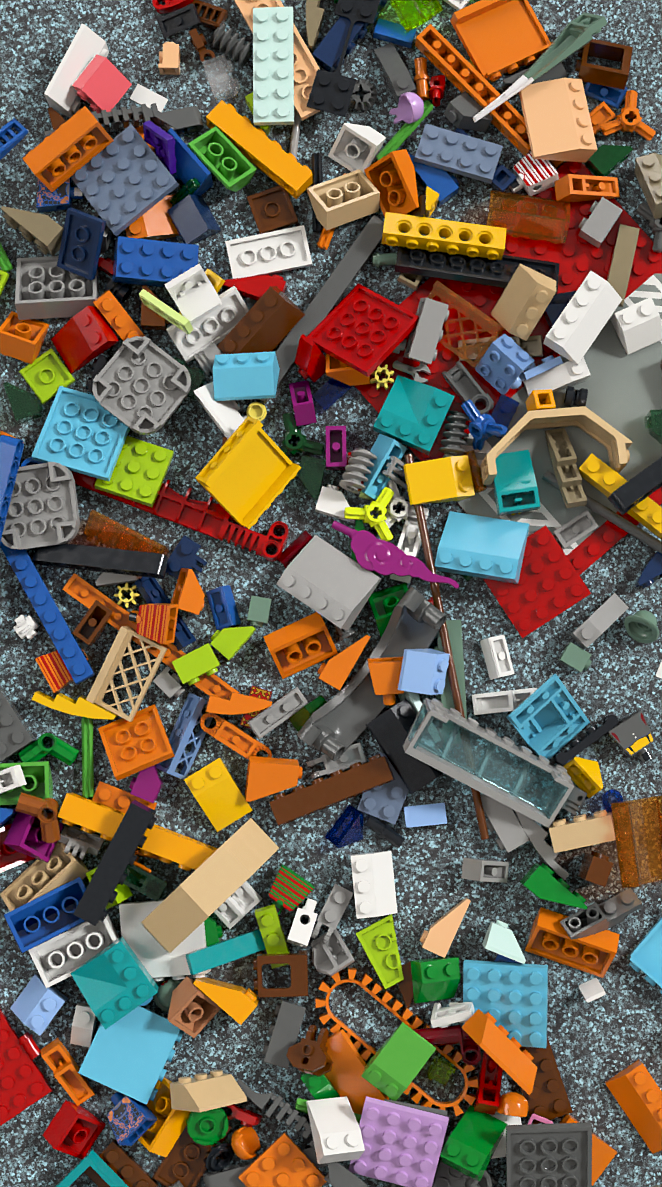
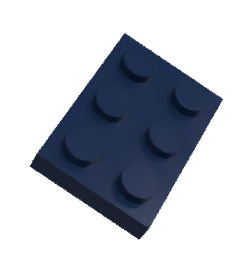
M72 207L68 208L57 267L89 280L95 279L106 221Z

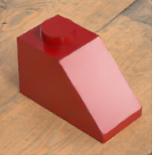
M302 334L294 363L299 368L297 372L305 380L309 378L315 383L326 372V357L312 340Z

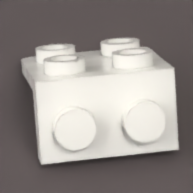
M200 264L164 284L182 316L187 318L191 324L222 305L220 297Z

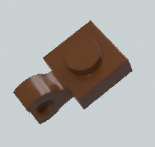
M196 28L189 31L190 40L198 56H200L202 65L206 66L204 59L207 56H210L213 62L216 61L214 52L205 48L207 42L202 33L198 34Z

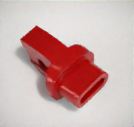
M445 75L433 76L429 81V97L432 100L433 106L438 107L445 93Z

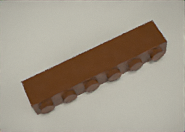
M380 754L368 758L369 762L365 764L358 762L350 765V770L342 772V769L330 774L331 777L324 780L321 777L311 781L312 785L308 787L301 785L293 788V793L285 795V793L274 796V800L269 803L278 826L285 825L394 781L395 778L387 757H381Z

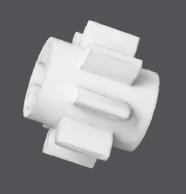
M21 614L14 620L17 624L13 628L21 639L27 637L31 640L38 634L36 629L39 625L31 615L25 617V615Z

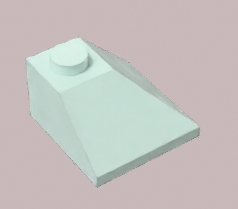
M497 920L496 923L491 921L482 943L484 948L525 964V957L512 930L508 928L509 924Z

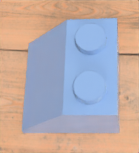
M431 648L404 649L398 690L427 695L443 694L450 654Z
M34 974L10 1009L23 1024L41 1036L68 998L52 986L46 988L42 978Z

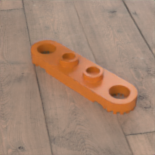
M206 712L202 715L200 719L202 730L246 759H249V756H256V753L260 750L266 751L268 757L272 758V752L269 747L218 714ZM206 718H214L216 725L213 728L206 727L204 724Z

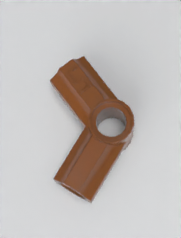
M21 792L15 811L38 817L42 841L54 843L61 839L58 802L53 798L42 799ZM44 809H50L53 812L48 813Z

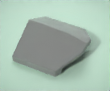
M337 929L333 930L326 945L322 943L325 934L311 942L312 962L319 973L333 976L355 962Z

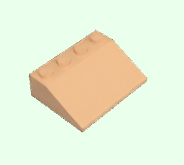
M560 78L533 83L519 92L533 159L587 162L597 151L582 79Z

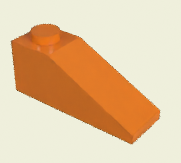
M567 174L554 181L556 201L580 202L601 200L602 197L605 199L620 197L617 177Z
M364 636L328 660L327 664L323 662L317 672L320 674L318 679L340 691L367 645L370 636Z

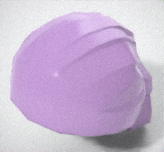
M407 92L401 94L398 108L390 109L389 112L391 115H397L393 124H398L402 121L410 124L418 121L424 113V102L416 93Z

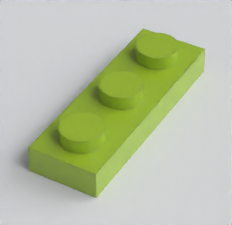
M275 904L255 909L254 913L267 954L290 953ZM271 964V967L274 969L289 964Z

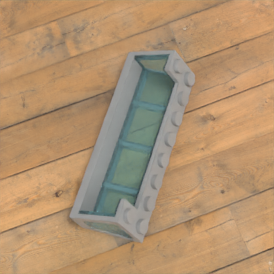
M425 698L404 742L403 748L405 753L549 828L574 788L571 776L567 773L568 770L559 764L556 766L550 764V761L542 755H539V757L533 755L532 751L525 746H521V748L516 746L515 742L506 736L503 738L496 735L497 732L489 727L484 729L479 726L476 720L470 717L468 719L462 717L459 711L443 707V703L433 698L430 700Z

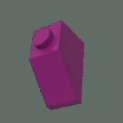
M309 381L290 383L289 389L296 425L306 426L311 423H317Z

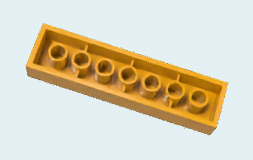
M71 792L66 794L58 817L62 818L61 822L69 826L80 825L82 826V831L91 834L98 832L101 833V838L112 841L126 813ZM154 824L151 830L147 829L144 835L147 837V840L139 852L147 856L158 855L160 856V861L168 864L173 861L179 863V868L190 871L191 869L196 870L218 848Z

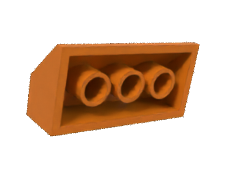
M84 106L69 120L61 124L50 136L46 137L38 146L30 150L22 159L34 175L53 192L114 140L88 108Z
M541 907L534 920L525 951L603 978L617 953L620 934L604 930L587 937L571 940L560 924V921L569 916Z
M478 1009L461 1028L530 1095L533 1091L537 1066L532 1062L534 1057L526 1049L522 1052L519 1049L522 1045L514 1037L509 1039L507 1037L509 1032L501 1024L497 1027L495 1025L497 1020L489 1012L484 1014Z
M638 1059L606 1081L605 1084L651 1153L654 1154L662 1151V1091L644 1064Z

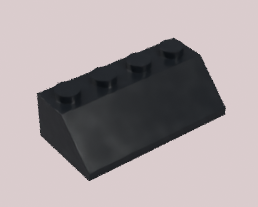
M404 699L366 724V726L412 794L442 775L443 772L405 753L403 745L417 714L407 699ZM424 728L417 741L441 752L427 729Z

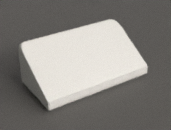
M505 635L490 637L480 641L490 680L515 674Z

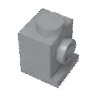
M167 666L153 682L170 699L174 696L177 699L184 693L185 689L180 685V678L175 673L171 675L170 672L172 670Z

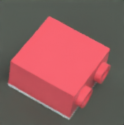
M95 54L71 86L77 91V96L90 104V109L98 114L101 113V110L111 112V109L115 107L132 84L106 57Z

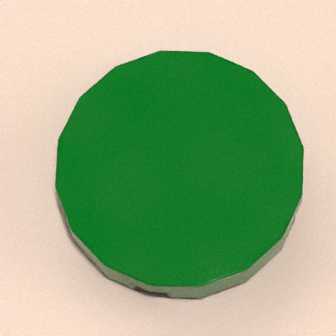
M222 1108L204 1112H190L186 1120L187 1132L197 1144L204 1146L216 1144L217 1141L226 1136L228 1130V1117Z

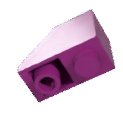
M155 765L139 771L137 778L133 777L129 786L132 789L130 794L151 803L156 802L163 783Z

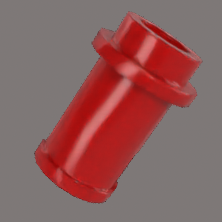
M26 1032L18 1038V1044L23 1046L30 1059L33 1060L41 1054V1050L33 1040V1034Z

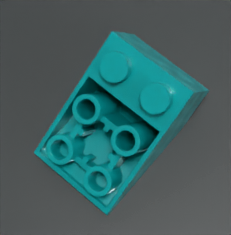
M529 450L500 454L495 459L497 475L493 480L498 516L538 510L541 506Z

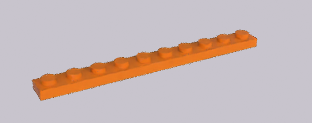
M74 573L62 589L89 609L97 600L112 610L113 613L108 623L117 630H120L121 626H129L136 631L137 623L129 621L130 613L77 574ZM133 636L132 640L142 647L140 639ZM172 643L160 644L168 648L162 662L176 672L172 661L186 655V653L182 650L179 651ZM155 647L147 649L156 658L161 651ZM204 674L199 677V682L193 684L207 695L225 699L230 698L231 692L240 693L215 674L209 677Z

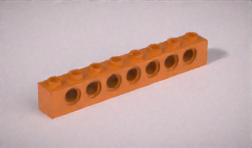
M431 24L416 37L415 47L461 93L466 91L483 109L501 95ZM505 101L489 113L493 117L491 123L526 156L531 151L524 117L508 101Z

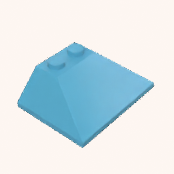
M556 674L551 676L506 717L538 757L542 755L548 760L590 723Z

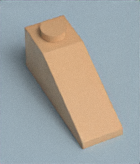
M463 899L432 924L428 931H423L420 938L422 948L443 958L446 957L471 902L470 899Z

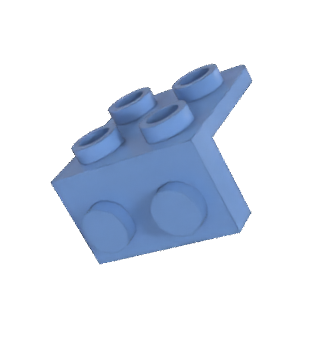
M503 334L492 342L476 365L475 370L500 394L504 395L509 391L519 375L528 369L535 360L518 346L512 338Z

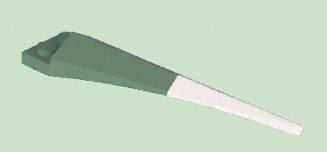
M584 12L569 22L549 48L515 83L473 117L474 122L480 120L585 47L593 39L592 35L599 33L602 30L601 28L607 24L605 17Z

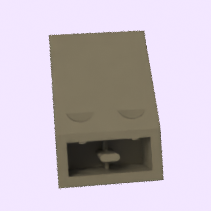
M5 206L0 208L4 213L2 217L6 220V223L14 230L18 228L22 233L21 235L30 243L34 241L37 248L43 254L47 255L49 253L51 256H54L59 251L63 227L48 215Z

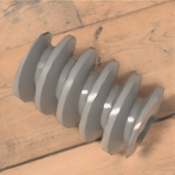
M355 448L351 452L352 457L348 460L350 465L345 467L346 472L342 475L344 480H340L339 485L349 492L360 494L358 489H365L361 481L368 482V478L364 474H371L367 466L374 467L370 459L377 460V456L368 450Z

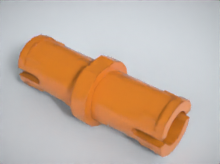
M420 57L414 59V83H416V94L425 101L429 99L428 82L430 77L427 73V59Z

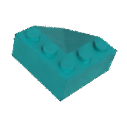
M398 375L377 417L373 431L429 455L455 396L438 388Z
M123 936L70 973L105 1030L158 993L159 988Z

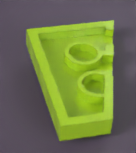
M391 914L355 934L385 990L404 980L393 916Z

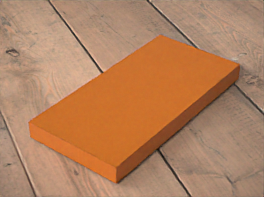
M342 1029L329 1036L325 1046L328 1048L327 1053L334 1063L332 1070L325 1075L340 1097L347 1096L353 1112L362 1115L366 1096L383 1101L384 1099L389 1100V1097L361 1076L367 1064L345 1031Z

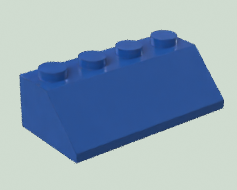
M81 877L4 915L21 953L85 921L73 915L86 891Z

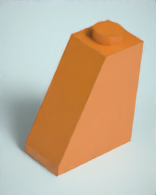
M249 756L245 786L246 802L297 786L298 779L302 778V767L299 766L298 760Z

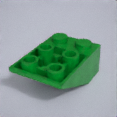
M535 863L520 881L540 899L582 909L588 908L584 904L586 900L575 891L571 893L568 890L570 886L559 877L555 879L552 876L554 872L543 863L541 865Z

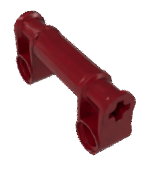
M461 1025L445 1028L412 1029L433 1046L460 1044L462 1059L467 1065H476L481 1060L480 1046L461 1028Z

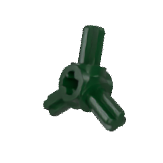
M292 412L283 414L282 419L286 433L283 434L284 440L281 442L282 446L280 449L288 457L290 454L294 456L297 452L302 454L305 451L319 456L322 455L324 444L307 440V436L302 435L301 430L297 429ZM292 438H296V441L298 439L300 440L299 442H297V446L289 444L292 442Z

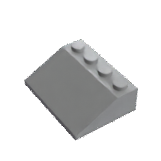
M59 256L17 258L15 306L18 319L73 317L87 306H95L93 301L100 296L98 266L95 279L89 280L57 267Z
M315 535L287 566L276 585L339 628L349 630L381 578L371 571L365 570L356 561Z

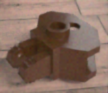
M310 1025L306 1037L302 1038L301 1042L289 1047L286 1056L292 1066L298 1068L300 1072L320 1077L330 1072L334 1063L327 1053L328 1048L325 1046L329 1031L327 1028H322L317 1041H315L317 1027Z

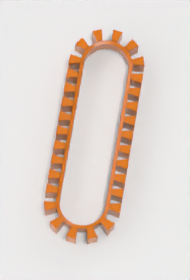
M348 967L349 978L341 979L339 972L331 976L335 981L331 986L322 980L318 989L327 993L326 999L316 997V1008L326 1006L327 1012L319 1015V1019L323 1025L330 1018L335 1021L329 1027L333 1034L342 1027L346 1030L345 1033L349 1039L351 1035L355 1038L352 1043L357 1051L361 1044L366 1047L360 1052V1055L367 1061L371 1052L375 1055L377 1051L338 1019L330 1010L329 996L336 986L346 982L359 985L411 1029H417L424 1022L415 1015L412 1023H410L407 1019L413 1015V1012L407 1006L400 1015L397 1010L403 1006L401 1001L395 998L392 1006L388 1005L387 1002L393 998L389 991L385 990L380 998L377 993L383 989V986L375 981L372 989H369L366 985L373 978L365 973L362 980L359 981L354 978L357 968ZM427 1023L424 1028H432ZM452 1044L443 1045L442 1049L434 1046L441 1055L462 1072L464 1087L461 1094L452 1101H437L413 1081L403 1093L408 1096L413 1087L416 1091L410 1095V1098L416 1104L419 1103L423 1095L426 1099L420 1106L431 1108L432 1104H434L441 1110L453 1106L455 1115L458 1116L464 1113L458 1104L465 1099L472 1105L476 1099L475 1095L467 1092L468 1086L478 1088V1077L467 1078L466 1075L467 1072L475 1068L472 1065L464 1063L461 1066L458 1063L462 1059V1053L457 1048L452 1057L448 1055L454 1049Z

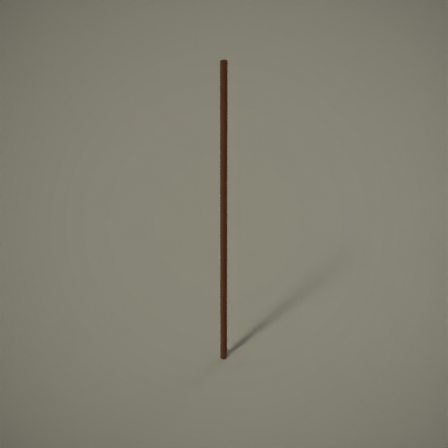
M412 454L404 455L406 464L414 463ZM414 505L426 567L436 574L423 505ZM430 582L434 606L444 613L438 583ZM445 621L439 632L443 652L450 654L447 672L454 707L465 718ZM460 725L459 732L466 767L472 769V774L474 775L476 770L468 730ZM471 788L481 840L489 839L480 792Z

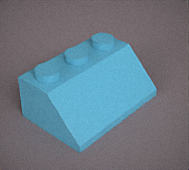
M276 352L215 355L213 364L215 401L275 398L280 371Z

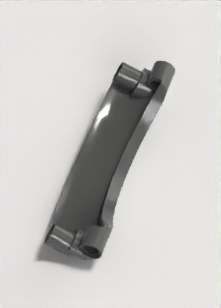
M410 587L395 606L389 623L369 658L403 657L404 649L429 648L441 626L445 623L447 615L427 601L418 591ZM366 660L356 675L340 692L309 717L296 734L302 741L309 746L313 745L332 761L338 760L368 728L366 724L377 718L387 706L383 704V695H375L368 660Z

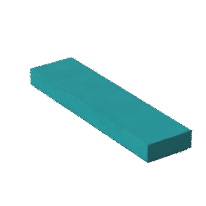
M255 929L185 955L190 974L195 975L266 948L260 929Z

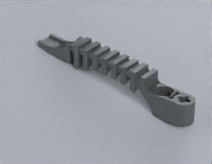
M153 103L150 108L146 104H141V107L136 108V105H133L131 109L121 107V110L114 108L111 109V112H106V110H101V113L98 114L96 111L91 112L107 132H109L110 123L113 124L115 130L119 129L120 121H122L123 127L127 128L129 120H132L134 128H137L141 119L143 123L150 120L165 131L172 128L178 136L194 133L204 128L197 106L160 112L157 109L156 103ZM56 130L44 131V139Z
M237 1080L244 1094L263 1111L271 1100L274 1101L265 1114L271 1119L280 1106L282 1109L276 1116V1119L282 1122L288 1113L290 1116L285 1123L291 1127L295 1120L298 1121L294 1129L300 1133L303 1127L306 1128L302 1136L308 1140L312 1134L311 1126L307 1123L308 1120L303 1116L301 1118L297 1110L294 1109L293 1111L290 1104L287 1102L285 1104L282 1097L279 1095L277 1097L272 1092L267 1094L256 1093L242 1080ZM312 1139V1141L309 1144L315 1148L314 1141ZM328 1163L329 1172L324 1177V1180L333 1187H368L366 1183L340 1163Z

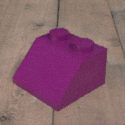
M18 811L4 842L5 845L17 852L47 863L57 841L54 843L42 841L38 817ZM59 822L61 833L64 824Z

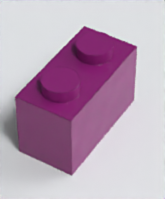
M326 426V470H345L347 466L346 426Z

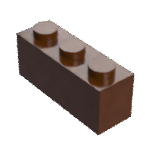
M594 851L591 854L585 853L577 876L605 887L613 863L609 862V857Z

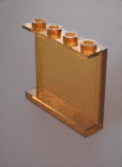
M662 795L611 803L622 888L641 887L642 884L662 880Z

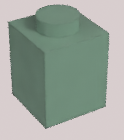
M251 595L247 620L251 621L252 626L263 627V624L268 625L272 599Z
M569 642L558 661L581 673L589 668L592 662L590 660L592 654Z

